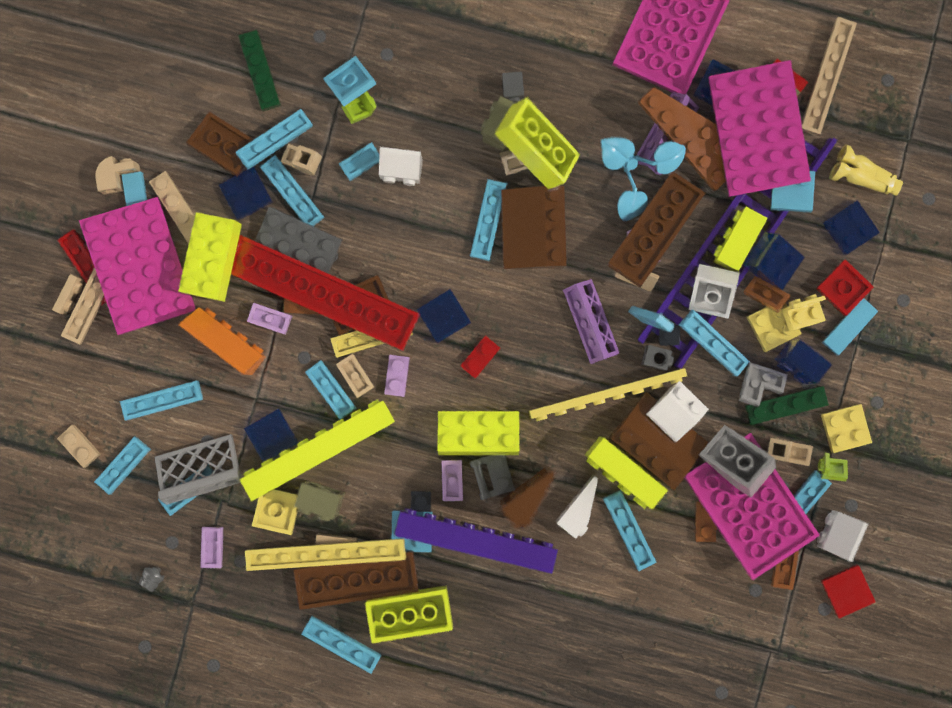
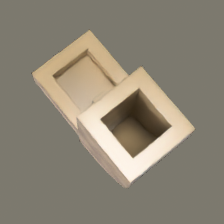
M288 144L281 163L314 176L322 156L318 152L300 145L296 147Z
M112 156L104 159L98 165L95 174L98 191L104 195L124 191L122 174L140 172L139 164L132 159H122L119 163Z
M770 438L768 454L774 457L775 460L810 466L813 446Z

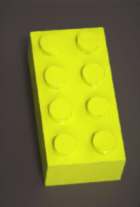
M528 98L511 105L495 132V135L548 189L566 182L580 156L577 150Z
M196 212L178 292L225 302L242 226L241 223L227 218Z
M438 411V455H519V411Z
M599 436L585 454L588 457L586 462L597 470L600 467L603 470V476L612 483L616 480L619 483L617 487L628 496L633 494L635 496L633 500L644 509L646 507L653 509L668 491L603 437Z
M447 585L421 589L415 593L369 599L365 602L371 643L453 630Z

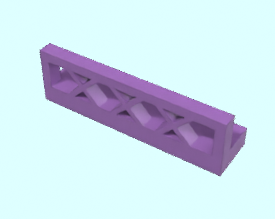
M672 92L670 95L671 98L685 106L688 104L691 110L697 112L699 107L687 94ZM654 123L637 153L640 157L650 161H655V150L668 140V137L656 123ZM638 161V164L648 166L654 173L661 175L657 172L655 165Z
M592 279L563 289L590 364L619 354ZM587 285L589 296L585 293L583 286ZM592 306L595 307L596 314L593 313L591 309ZM599 324H600V325L602 326V328H603V333L600 332V330H599V327H598ZM606 343L609 344V347L611 349L610 353H608L606 349Z

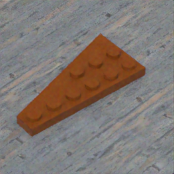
M655 87L651 88L638 101L639 105L671 142L685 146V159L709 187L716 191L726 182L716 124Z

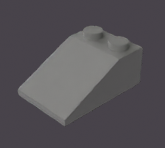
M726 425L720 429L699 454L702 459L726 480L750 498L776 468L774 457Z

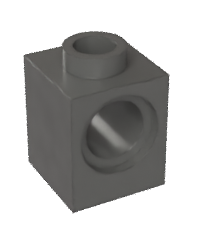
M522 72L502 73L503 97L514 103L523 100Z
M647 345L641 365L667 371L668 367L671 368L674 356H671L672 351ZM656 353H660L663 356L661 364H657L654 361Z

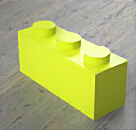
M748 207L743 208L741 211L738 210L733 217L734 225L732 228L729 227L723 236L725 239L723 245H719L713 254L716 256L713 262L727 270L738 272L767 218Z

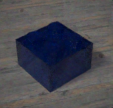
M765 232L743 265L757 277L783 290L805 257L780 234Z
M801 339L789 341L774 359L779 363V368L785 372H791L794 375L793 378L802 385L804 383L808 385L818 384L833 365Z

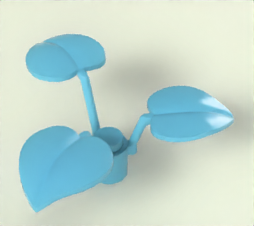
M613 137L601 140L604 165L611 170L624 167V171L633 188V192L625 191L618 199V215L623 221H629L639 216L646 209L648 203L646 194L642 191L637 192V187L630 170L637 167L638 161H642L653 166L656 165V170L660 174L671 173L683 161L686 149L684 145L671 141L665 142L655 150V161H650L639 155L635 156L634 145L628 139Z

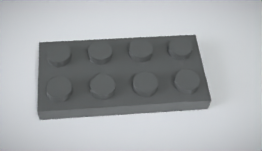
M273 207L268 208L255 242L328 274L343 241L341 238Z

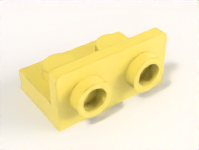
M814 294L805 297L804 302H801L800 299L788 302L789 306L783 308L782 312L789 332L826 321L820 305V301L826 300L825 296L817 298V295Z

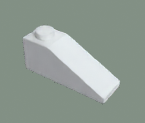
M594 475L590 477L556 520V523L574 538H577L578 535L582 537L588 529L586 525L589 523L598 478Z

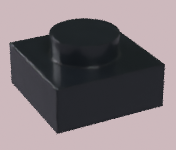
M679 324L673 325L674 327L671 332L659 329L660 346L680 345Z
M411 491V509L417 512H431V491Z

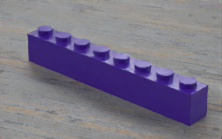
M409 508L399 511L394 536L553 573L558 552L553 547V543L542 541L541 544L534 543L533 538L522 536V539L514 538L515 534L503 532L501 535L495 533V529L483 527V530L475 528L476 525L467 522L459 525L455 524L456 520L444 517L443 521L436 519V515L425 513L422 516L416 514V510Z

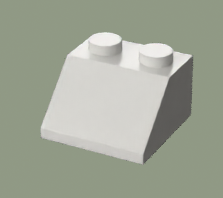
M380 147V179H383V182L386 183L401 181L404 185L415 186V183L420 184L423 162L421 152Z
M699 264L689 310L729 319L739 272Z
M679 381L664 393L646 415L674 442H677L699 422L709 409Z
M832 510L826 516L824 530L817 537V547L852 562L868 524Z

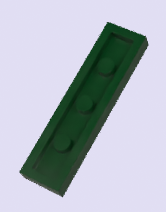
M254 30L238 35L261 110L264 112L280 107L279 96L258 31Z
M824 386L761 401L758 407L750 404L745 405L749 424L754 425L828 406L829 403Z

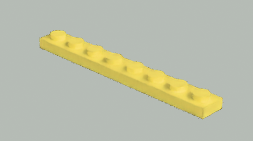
M685 368L533 409L529 411L531 419L535 418L536 421L548 418L547 414L555 413V416L566 414V409L574 407L575 411L584 409L587 403L593 402L594 405L605 403V399L613 397V400L624 398V393L632 391V395L644 392L643 388L651 386L652 390L663 387V383L670 381L671 384L679 381L682 382V377H686L687 373Z
M402 538L245 550L246 571L405 560L406 553L405 541Z

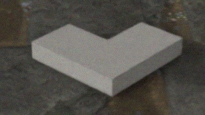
M749 362L738 401L758 407L764 389L778 394L784 392L788 374Z

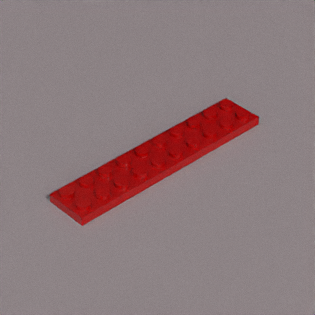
M239 235L231 271L232 276L404 351L420 316L419 313Z

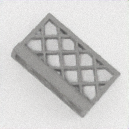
M231 434L155 457L160 488L158 496L159 500L166 505L241 483L240 479L243 478L239 470L234 439ZM229 442V448L225 454L218 450L222 443ZM209 448L211 452L206 459L198 456L202 449ZM189 453L192 457L187 465L179 462L184 454ZM215 453L223 456L217 466L210 462ZM196 458L204 462L198 472L190 468ZM170 459L173 463L167 471L162 469L161 461ZM226 459L232 461L233 469L226 471L221 469ZM177 464L185 467L179 477L171 474ZM208 464L215 468L211 475H202ZM188 470L196 474L192 481L185 482L182 480ZM169 476L176 479L172 487L165 488V482Z

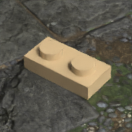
M70 274L52 310L67 315L74 306L73 301L76 295L83 289L82 283L84 280Z
M354 354L336 364L357 398L375 388Z
M71 425L57 438L83 468H86L100 455V452L75 425Z

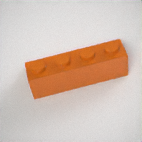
M197 308L179 324V326L243 375H253L266 358L262 354L264 351L255 343L253 345L247 342L248 338L239 331L236 334L231 330L232 326L223 319L220 322L215 318L217 314L209 308Z

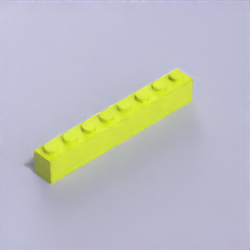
M377 399L368 404L369 409L363 412L361 409L350 414L351 418L344 422L341 419L332 424L334 428L329 431L323 429L315 434L316 438L311 441L305 439L297 443L298 448L292 451L288 448L279 453L280 458L274 461L270 458L261 463L262 468L256 471L252 468L243 473L244 477L240 481L250 500L253 501L395 423L385 402H379Z

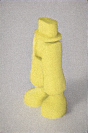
M844 145L837 156V161L839 162L832 168L829 179L833 181L846 177L849 183L884 194L891 193L895 196L898 195L903 185V181L896 179V175H892L889 171L877 166L863 155H855L852 147L849 145Z

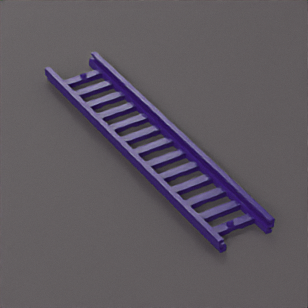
M828 138L821 150L804 140L806 153L814 158L809 166V171H815L816 173L837 142V139ZM772 189L759 191L771 199ZM745 194L735 196L656 313L663 315L676 325L682 322L683 318L668 309L674 299L689 309L691 300L679 291L684 283L694 288L696 279L690 275L695 267L699 268V264L710 266L701 259L706 251L714 254L717 246L713 244V241L717 235L724 236L727 230L724 228V225L729 218L733 220L736 214L735 209L740 202L765 216L770 224L765 231L761 229L757 236L759 238L758 242L754 247H751L747 258L739 269L737 287L789 211L779 210L775 215ZM697 312L710 325H712L717 317ZM647 325L637 339L638 342L643 344L651 332L659 336V328ZM691 338L687 345L681 341L680 345H672L682 352L673 366L681 369L699 343Z

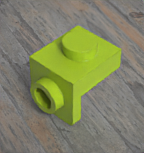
M366 91L346 106L342 105V109L351 124L371 116L376 109L373 97Z
M825 453L818 462V471H821V479L846 482L848 479L847 460L830 458V453Z

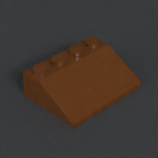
M546 186L501 190L503 269H562L566 267L564 186H556L548 189Z
M645 392L609 436V439L670 489L675 490L688 474L708 442L693 429H690L677 442H674L646 415L657 403V400Z
M548 465L500 500L501 509L516 529L519 527L524 529L532 523L531 518L534 517L555 476L554 471Z

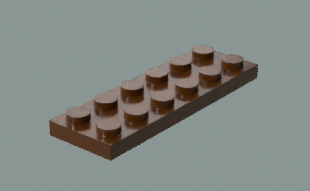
M674 171L671 172L607 266L641 288L703 198L705 192Z
M413 551L405 552V560L310 566L294 569L299 610L419 592Z

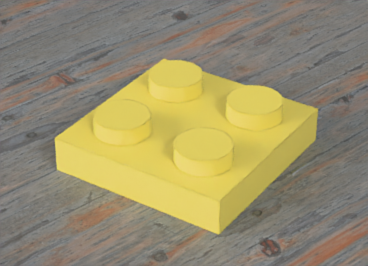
M765 307L747 316L764 352L802 334L800 329L789 332L782 310L778 314Z
M862 404L821 414L831 453L872 443Z
M273 489L259 497L252 526L292 535L298 508L294 507L298 494Z

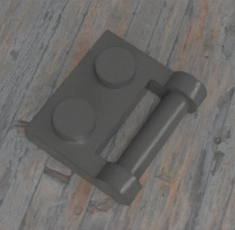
M489 455L469 462L471 468L473 467L477 479L481 493L479 494L480 500L515 490L505 455ZM482 464H487L494 490L488 491L481 468Z

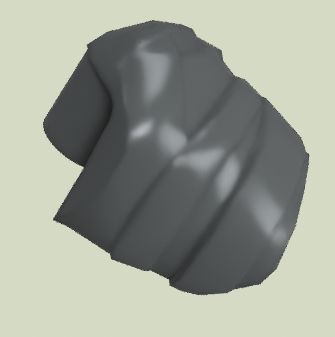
M148 566L144 568L139 584L153 592L158 587V584L164 580L165 576L160 575L161 569L159 567L150 568Z

